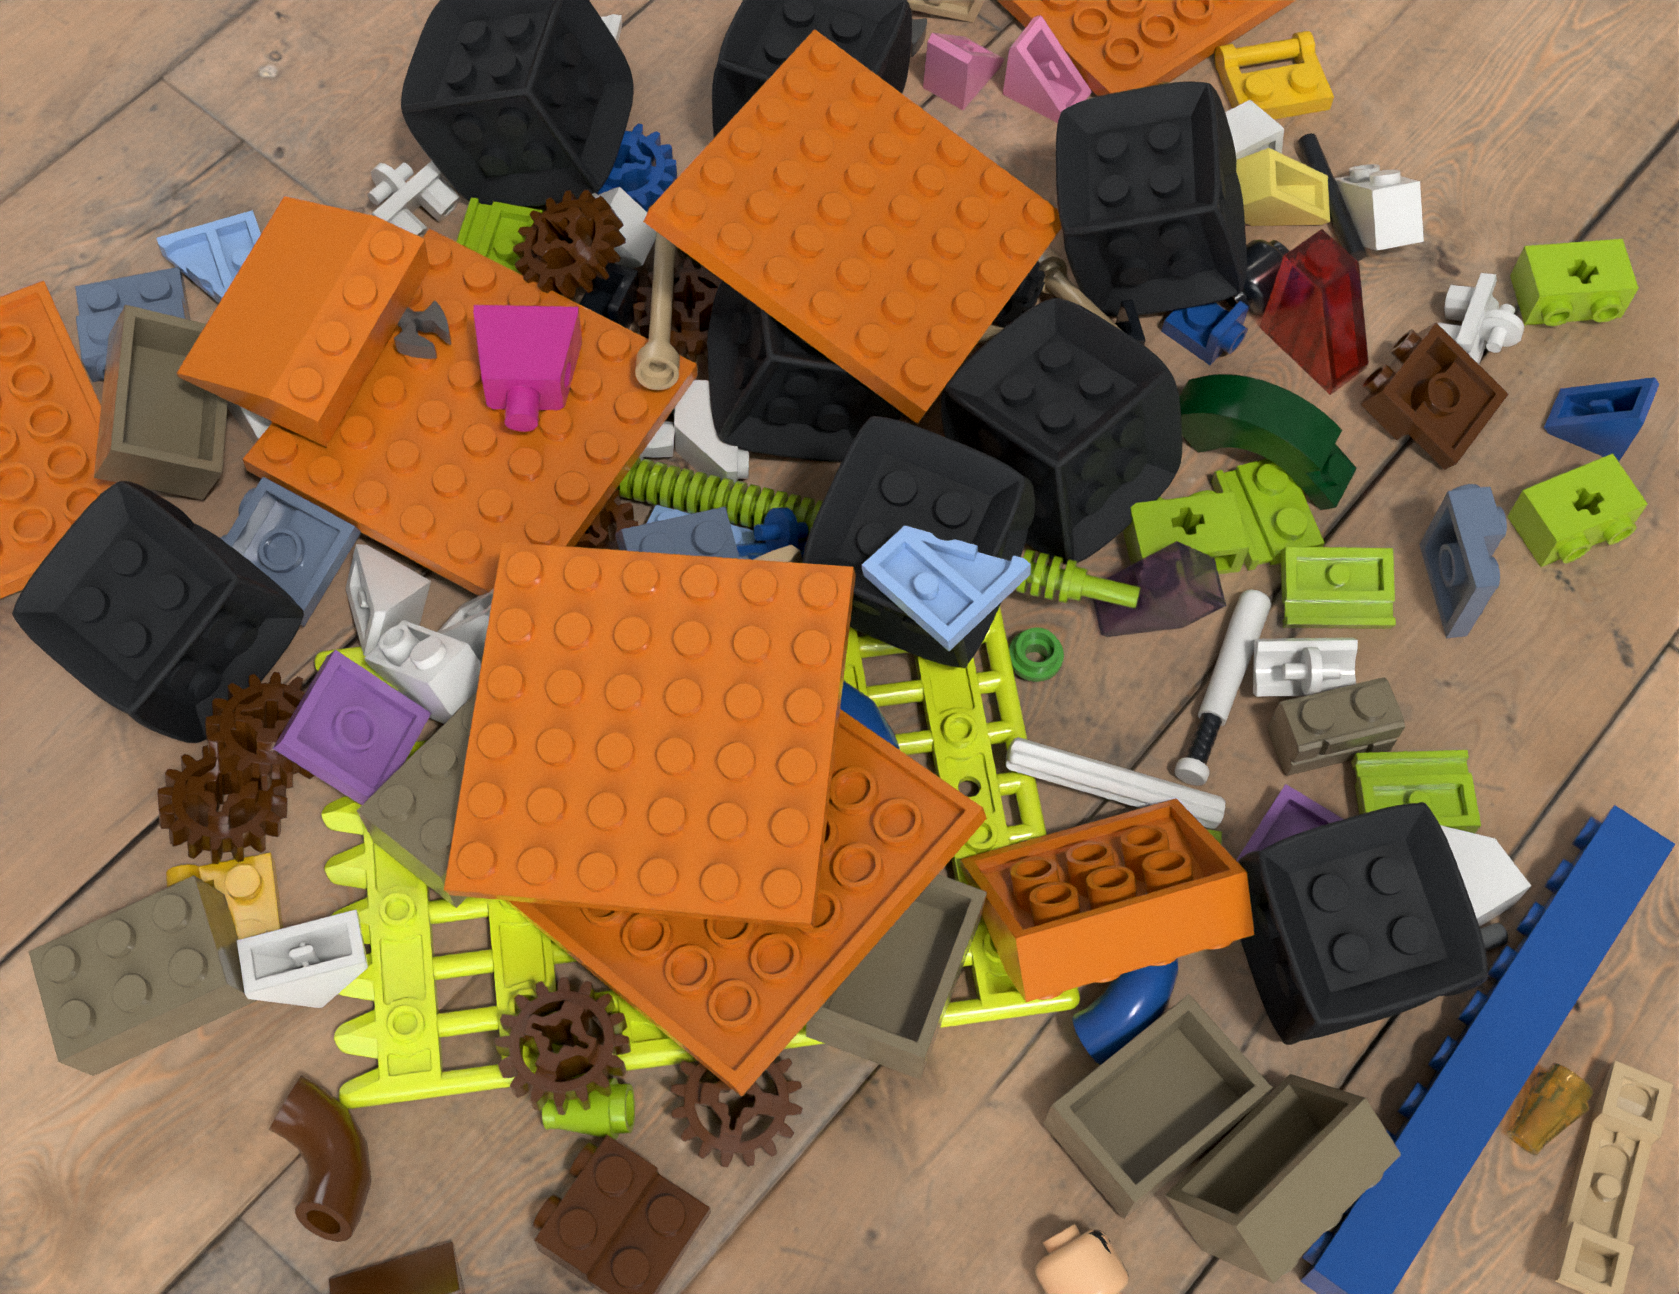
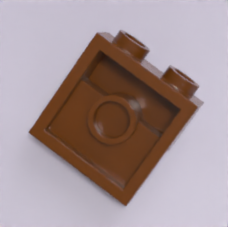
M1434 323L1419 333L1411 329L1396 341L1390 349V353L1396 359L1390 366L1386 363L1381 365L1366 379L1363 387L1369 393L1360 405L1396 440L1408 434L1445 470L1458 463L1509 394L1441 326Z
M606 1135L599 1147L589 1142L577 1155L569 1171V1175L576 1178L563 1199L553 1194L541 1207L533 1222V1227L540 1231L534 1241L538 1251L602 1294H658L711 1214L709 1206L661 1176L656 1166Z

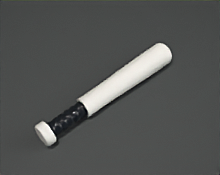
M1246 590L1241 593L1237 601L1210 683L1198 712L1200 722L1197 725L1188 754L1185 758L1179 759L1175 767V775L1187 784L1201 786L1206 783L1209 777L1210 770L1206 764L1220 726H1224L1227 721L1235 696L1254 652V639H1259L1271 608L1269 597L1261 591Z

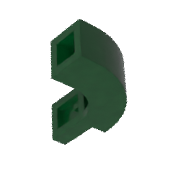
M1213 374L1189 379L1179 396L1182 436L1198 453L1219 448H1239L1257 453L1280 466L1320 510L1337 507L1357 468L1335 444L1342 429L1315 405L1275 384L1233 374Z

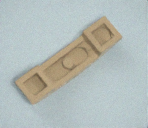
M1616 1060L1611 1064L1594 1107L1572 1178L1559 1237L1555 1282L1583 1294H1623L1634 1251V1246L1629 1245L1628 1241L1651 1146L1662 1134L1673 1088L1672 1083Z

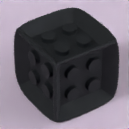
M440 0L425 23L409 64L401 94V110L408 128L419 145L448 182L466 200L470 202L472 197L478 198L479 203L492 205L494 201L522 207L546 205V199L550 197L556 203H561L565 191L570 190L578 199L584 190H589L593 194L602 188L613 169L627 127L633 103L634 84L631 69L625 55L589 0Z
M743 0L726 32L712 83L714 138L814 29L873 73L877 74L900 93H903L908 77L912 40V11L908 1Z
M1195 81L1173 82L1111 93L1078 102L1064 109L1060 114L1056 132V191L1064 247L1080 291L1106 316L1117 317L1121 301L1132 299L1137 315H1145L1211 304L1230 298L1243 291L1247 270V249L1243 196L1236 173V151L1222 101L1210 83Z
M721 281L713 301L707 347L711 412L715 430L722 442L731 446H738V448L762 454L806 460L842 462L852 441L870 417L877 416L895 420L902 418L904 414L726 282Z
M1052 298L1027 310L970 356L958 368L942 392L941 417L944 436L998 459L1030 480L1035 494V513L1033 521L1028 528L1025 543L1040 553L1049 554L1051 559L1054 556L1063 557V564L1066 565L1069 559L1075 560L1077 563L1087 559L1132 523L1130 507L1139 502L1156 501L1169 487L1181 464L1182 423L1179 392L1176 381L1168 367L1157 355L1139 341L1095 313L1068 300Z
M872 416L857 433L836 472L810 530L802 563L854 567L856 578L850 620L851 628L924 659L943 665L966 668L982 644L1001 603L958 644L948 651L863 576L862 564L904 525L930 532L940 540L950 541L956 539L977 545L979 553L1008 561L1012 560L1013 555L1021 557L1028 528L1033 521L1035 513L1034 488L1030 480L994 457L915 425L891 418Z
M119 481L101 493L84 510L42 561L20 593L12 615L20 628L35 644L99 698L127 713L137 723L154 732L186 743H199L207 739L205 721L206 717L213 716L212 701L214 698L228 700L227 686L231 683L240 686L242 689L249 687V675L255 674L262 681L293 640L303 620L304 612L295 600L268 575L221 538L193 523L177 506L139 484L130 481Z
M1424 802L1386 807L1322 825L1282 839L1261 851L1247 853L1237 861L1247 871L1254 935L1240 940L1266 1013L1282 1042L1286 1045L1323 1037L1388 1018L1423 1005L1438 996H1452L1466 992L1484 983L1488 977L1484 941L1467 889L1448 840L1435 815Z

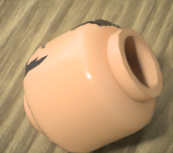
M1073 1224L1042 1242L1048 1254L1038 1261L1035 1267V1274L1046 1294H1122L1121 1291L1129 1282L1128 1271L1109 1238L1101 1230L1093 1229L1080 1234L1077 1226Z

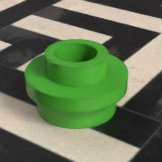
M1030 628L1014 637L1009 647L1013 671L1028 681L1041 682L1052 678L1059 672L1063 663L1064 651L1060 641L1052 632L1044 628ZM1030 652H1037L1045 660L1043 662H1034L1029 660L1026 655Z

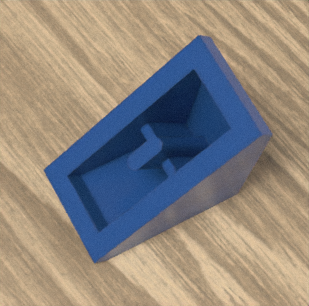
M1655 377L1561 388L1544 428L1548 434L1602 457L1613 453L1619 462L1643 426L1659 383Z

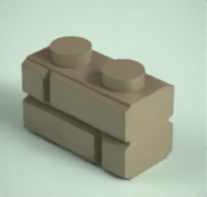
M1385 677L1279 702L1274 712L1275 716L1272 717L1268 725L1269 736L1286 776L1351 761L1356 753L1391 751L1397 741L1396 738L1401 735L1405 728L1403 715L1389 681Z

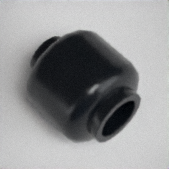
M1263 239L1252 240L1246 245L1247 270L1243 291L1225 300L1232 308L1239 301H1242L1249 306L1248 311L1251 313L1266 315L1295 290L1297 286L1295 273L1299 270V266L1292 253L1279 241L1271 240L1267 242Z

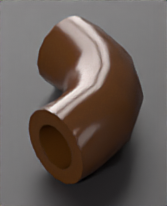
M301 1075L269 1130L285 1138L296 1147L307 1164L308 1183L295 1208L298 1221L310 1232L321 1238L335 1242L347 1241L352 1237L360 1222L371 1187L372 1178L367 1141L350 1111L317 1083Z

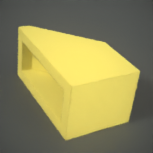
M1271 148L1237 159L1236 173L1243 196L1246 224L1251 226L1323 225L1330 222L1327 175Z

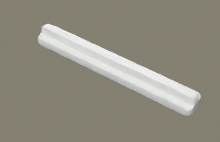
M1020 737L1013 739L1007 751L1006 767L1011 771L1138 808L1177 798L1204 827L1210 829L1217 828L1224 816L1226 802L1221 796Z

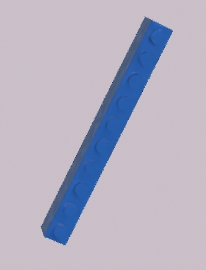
M1616 805L1609 810L1601 821L1590 816L1572 842V845L1580 849L1573 862L1570 863L1563 858L1545 883L1544 887L1553 892L1543 907L1535 901L1518 924L1516 930L1524 935L1516 950L1506 945L1490 967L1488 975L1495 979L1494 984L1486 995L1477 990L1460 1013L1458 1020L1466 1024V1027L1456 1041L1447 1036L1430 1059L1428 1066L1436 1070V1073L1427 1087H1424L1417 1082L1400 1105L1397 1112L1406 1118L1395 1135L1386 1129L1401 1155L1384 1172L1382 1179L1376 1185L1367 1189L1343 1213L1341 1220L1332 1233L1330 1231L1324 1232L1303 1254L1302 1258L1311 1264L1300 1280L1303 1284L1317 1294H1392L1667 859L1675 843Z

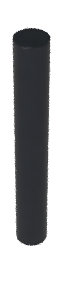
M1313 133L1306 134L1298 140V146L1307 166L1328 176L1330 221L1347 261L1350 263L1358 262L1366 256L1365 248L1317 136Z

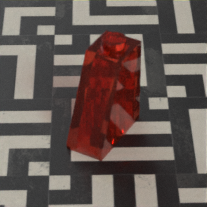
M1321 229L1284 255L1259 328L1329 395L1367 369L1369 360L1359 262Z

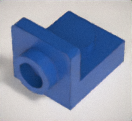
M1239 301L1228 312L1214 302L1174 310L1164 320L1161 332L1208 365H1211L1224 351L1228 354L1233 353L1243 341L1248 331V328L1243 326L1249 306Z

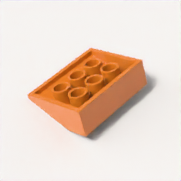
M284 196L177 371L178 377L327 447L430 269L425 239L377 216Z
M1177 798L960 859L961 869L968 885L987 892L982 918L1007 975L1025 1002L1036 999H1052L1061 995L1066 990L1093 982H1110L1127 972L1147 966L1167 965L1178 957L1205 949H1221L1229 946L1235 940L1254 935L1247 871Z

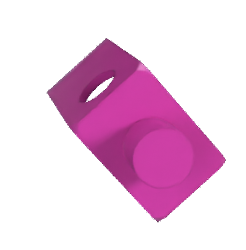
M474 305L473 313L486 404L492 409H505V425L508 428L520 432L534 430L538 426L539 410H560L566 405L582 345L579 308L566 306Z

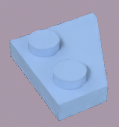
M251 210L157 237L156 239L162 255L175 267H180L182 273L219 303L260 237L261 232L254 212Z
M904 525L862 564L863 576L945 649L950 651L1031 575V564L1024 558L1014 555L1012 560L1008 561L979 553L977 545L956 539L950 541L940 540L930 532Z

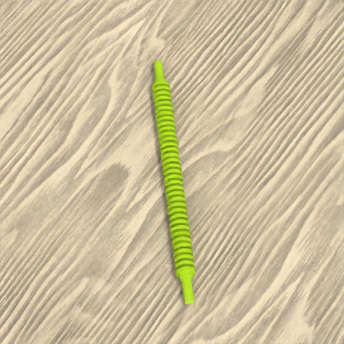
M640 458L637 459L616 488L620 491L621 497L628 499L633 497L634 500L645 502L647 499L649 504L658 505L660 503L663 507L671 508L673 506L675 510L685 511L687 508V512L691 514L725 507L729 522L738 524L740 521L741 526L751 527L753 524L754 527L757 524H764L765 517L772 508L787 507L793 511L797 522H805L807 524V536H809L823 502L818 500L815 505L813 498L805 497L801 503L800 495L791 494L788 498L787 492L777 491L774 496V489L764 487L761 491L760 486L750 484L748 487L747 483L737 481L734 485L733 479L723 478L721 481L720 476L710 475L708 477L703 472H696L694 474V471L683 468L681 471L678 466L670 465L668 467L665 463L656 462L654 464L652 460L643 459L641 461ZM1026 549L1023 558L1031 564V575L1016 588V592L1025 593L1030 583V595L1039 597L1042 588L1046 587L1045 599L1053 600L1056 591L1059 590V602L1066 604L1069 599L1080 601L1082 596L1136 609L1141 587L1087 575L1088 569L1077 567V561L1071 559L1068 560L1066 568L1062 569L1063 557L1054 556L1052 564L1049 566V554L1040 553L1036 563L1034 562L1035 551Z

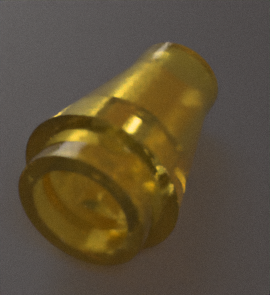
M1552 1063L1547 1071L1539 1070L1514 1124L1507 1131L1508 1136L1522 1149L1537 1156L1544 1146L1590 1110L1587 1102L1593 1095V1090L1576 1073L1558 1063Z

